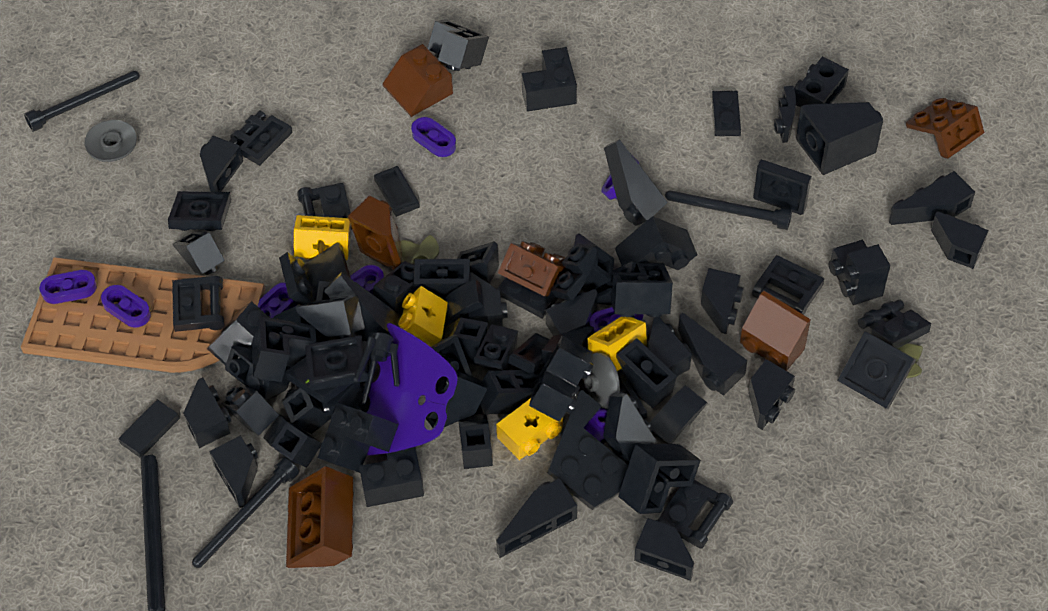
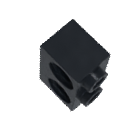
M822 56L816 65L812 64L809 67L803 81L799 80L794 87L796 106L801 108L803 105L832 104L846 86L849 69Z

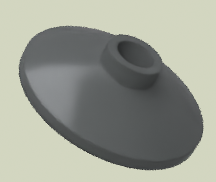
M121 120L100 122L92 127L85 137L87 153L92 158L102 162H113L123 159L133 151L137 143V135L134 128Z
M598 352L592 354L591 363L594 366L587 379L584 380L590 397L598 402L601 408L608 409L610 396L620 391L619 378L611 359L604 353Z

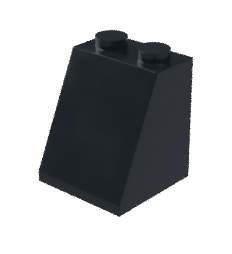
M869 102L803 105L800 109L796 140L821 174L825 175L875 154L880 140L883 117Z

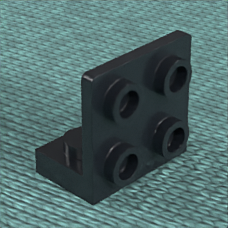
M335 243L306 264L300 258L296 259L288 252L279 257L288 296L299 305L317 300L319 281L332 282L341 272L351 278L342 245L339 243Z

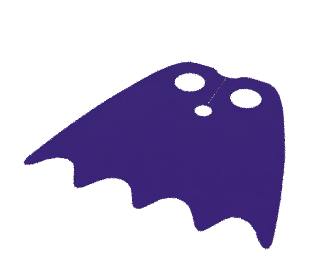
M391 323L387 324L390 335L394 338L393 344L399 345L397 359L400 385L398 387L394 386L391 355L387 357L385 362L377 361L381 372L378 379L371 384L368 395L371 405L366 413L399 425L389 452L370 446L367 455L396 452L428 443L437 438L444 429L447 419L446 406L449 399L454 395L458 381L456 371L440 354L422 340ZM442 376L447 377L449 380L447 391L443 394H437L435 390L437 380ZM424 395L426 401L423 405H419L418 400L420 396ZM431 412H436L438 423L434 429L427 430L424 424L426 416Z

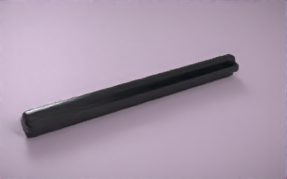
M150 454L141 457L148 611H165L158 462L156 456Z

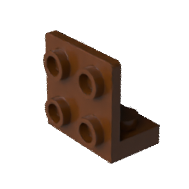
M946 98L934 100L930 106L923 111L917 112L913 118L906 122V127L909 129L934 134L940 155L947 159L985 133L977 106Z
M521 241V244L511 243L498 274L543 296H549L550 289L553 287L559 271H567L561 263L565 257L556 253L553 255L547 252L544 253L545 248L533 242Z

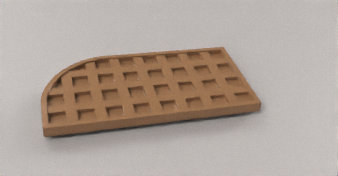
M53 258L47 277L78 270H87L94 275L97 289L88 298L58 304L47 303L40 293L21 345L22 352L25 354L181 373L204 368L219 361L207 348L223 329L211 330L206 328L175 332L173 327L172 280L206 276ZM223 279L221 310L222 316L225 318V326L240 309L251 301L258 306L259 300L265 293L264 284ZM112 285H121L147 302L151 312L150 320L144 326L138 328L126 325L104 309L101 301L102 292ZM202 290L203 315H211L209 290Z

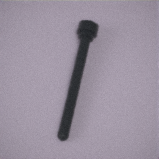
M131 71L46 110H30L24 113L25 120L32 132L43 128L46 120L132 83L140 78V74L138 71Z
M671 190L665 193V198L668 201L771 221L779 229L788 230L791 221L792 209L781 207V209L771 211Z
M282 457L274 466L275 470L273 471L274 475L193 558L192 565L195 568H201L281 483L291 482L300 473L298 468L289 459Z

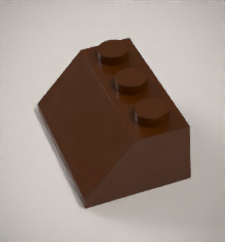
M325 466L289 487L286 567L335 566L352 557L354 496L352 476Z

